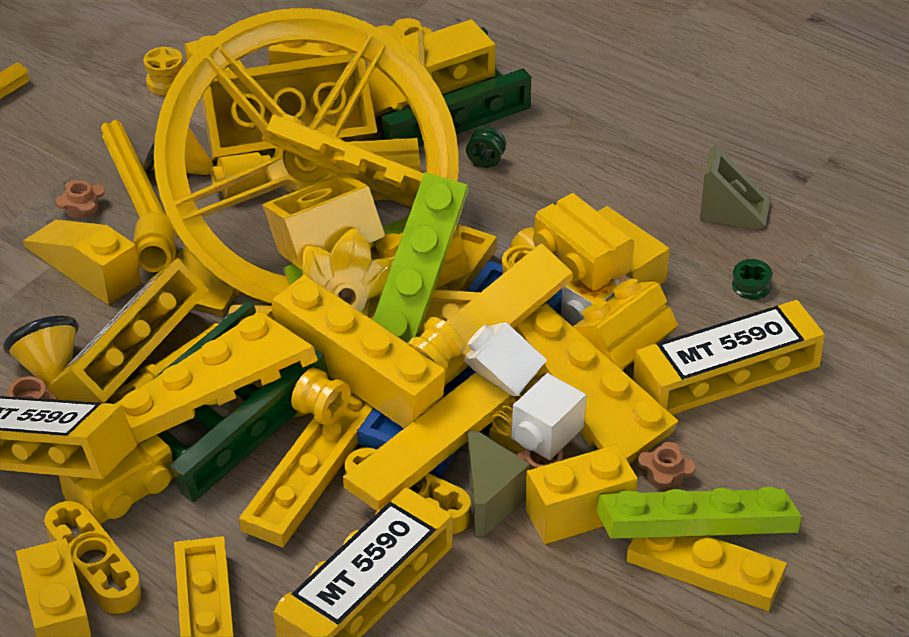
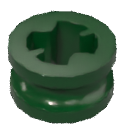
M488 126L479 127L473 132L466 146V154L477 166L491 168L499 163L506 149L507 142L504 135L495 128Z
M746 259L740 261L733 269L732 288L734 292L740 297L749 300H758L766 297L771 291L772 269L761 260Z

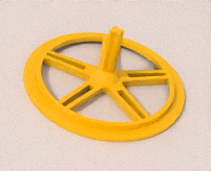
M312 8L274 10L238 21L220 31L205 42L178 72L164 99L157 122L154 139L155 178L164 210L177 236L193 257L217 279L246 296L272 304V299L290 286L286 276L258 268L236 255L219 240L202 217L286 186L285 190L292 193L293 190H300L337 174L273 145L276 151L272 159L191 194L185 165L187 131L196 105L215 78L263 134L268 125L223 72L226 68H229L272 114L280 117L286 114L241 67L237 60L265 47L293 42L325 44L353 53V57L308 128L338 137L375 68H378L401 91L417 119L424 141L426 172L458 181L459 153L452 117L437 84L426 68L400 42L381 29L363 20L329 10ZM362 58L369 63L333 126L325 121L324 118ZM264 171L270 181L199 210L195 204L198 200Z

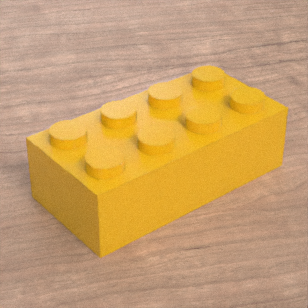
M348 53L245 68L244 70L286 114L300 119L307 125L306 127H309L354 54ZM361 58L324 118L325 121L333 126L366 69L364 59ZM224 71L264 120L269 123L273 114L232 71ZM215 78L201 97L212 162H217L219 157L253 152H259L260 155L275 153V147L262 140L263 133ZM369 81L338 135V138L345 142L369 139L377 133Z

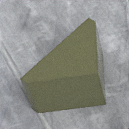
M717 145L712 147L709 152L704 175L700 221L758 230L765 227L770 198Z
M468 431V472L475 537L486 536L526 500L527 470H530V464L479 431Z

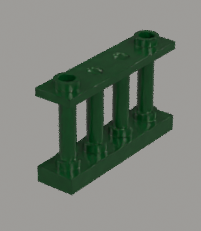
M482 27L481 29L488 36V31L484 27ZM495 67L494 77L443 95L451 114L456 134L530 109L532 76L524 68L502 75ZM411 107L400 111L393 110L380 115L382 117L383 140L417 138L418 148L424 146L421 130Z
M247 301L236 311L228 314L219 325L168 367L178 364L201 349L207 342L215 340L237 326L246 317L254 315L256 313L254 304ZM314 348L318 361L303 368L299 361L279 370L281 378L263 387L258 388L253 383L234 390L235 394L245 402L226 417L221 416L206 404L195 408L194 419L210 432L193 446L187 447L167 430L157 434L172 451L174 462L170 466L182 495L194 503L298 413L292 407L291 398L300 377L308 369L315 367L324 371L330 380L325 358L321 352Z

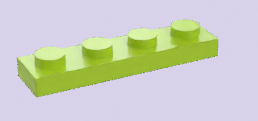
M424 172L373 317V321L406 343L413 337H419L469 192L467 184Z
M762 487L758 490L716 488L712 491L671 489L666 492L647 493L625 490L619 493L599 494L596 508L610 539L798 533L802 515L786 491L774 487Z

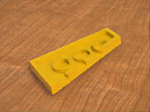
M275 114L272 115L262 140L337 175L345 173L368 185L371 191L412 209L424 173L348 144L332 134L320 133L306 127L307 125L294 116L283 114L282 117Z
M547 303L514 328L518 334L547 359L538 370L539 375L545 376L549 373L586 394L584 428L580 433L590 446L596 445L598 449H603L617 444L627 462L631 464L642 452H647L674 432L678 420Z
M258 311L254 315L243 319L237 326L220 337L207 342L201 349L178 364L168 367L162 374L139 389L129 392L115 404L122 405L135 441L139 443L194 418V409L204 404H218L220 406L236 398L234 390L256 380H259L262 386L281 378L279 370L298 361L303 368L318 361L311 344L266 314Z

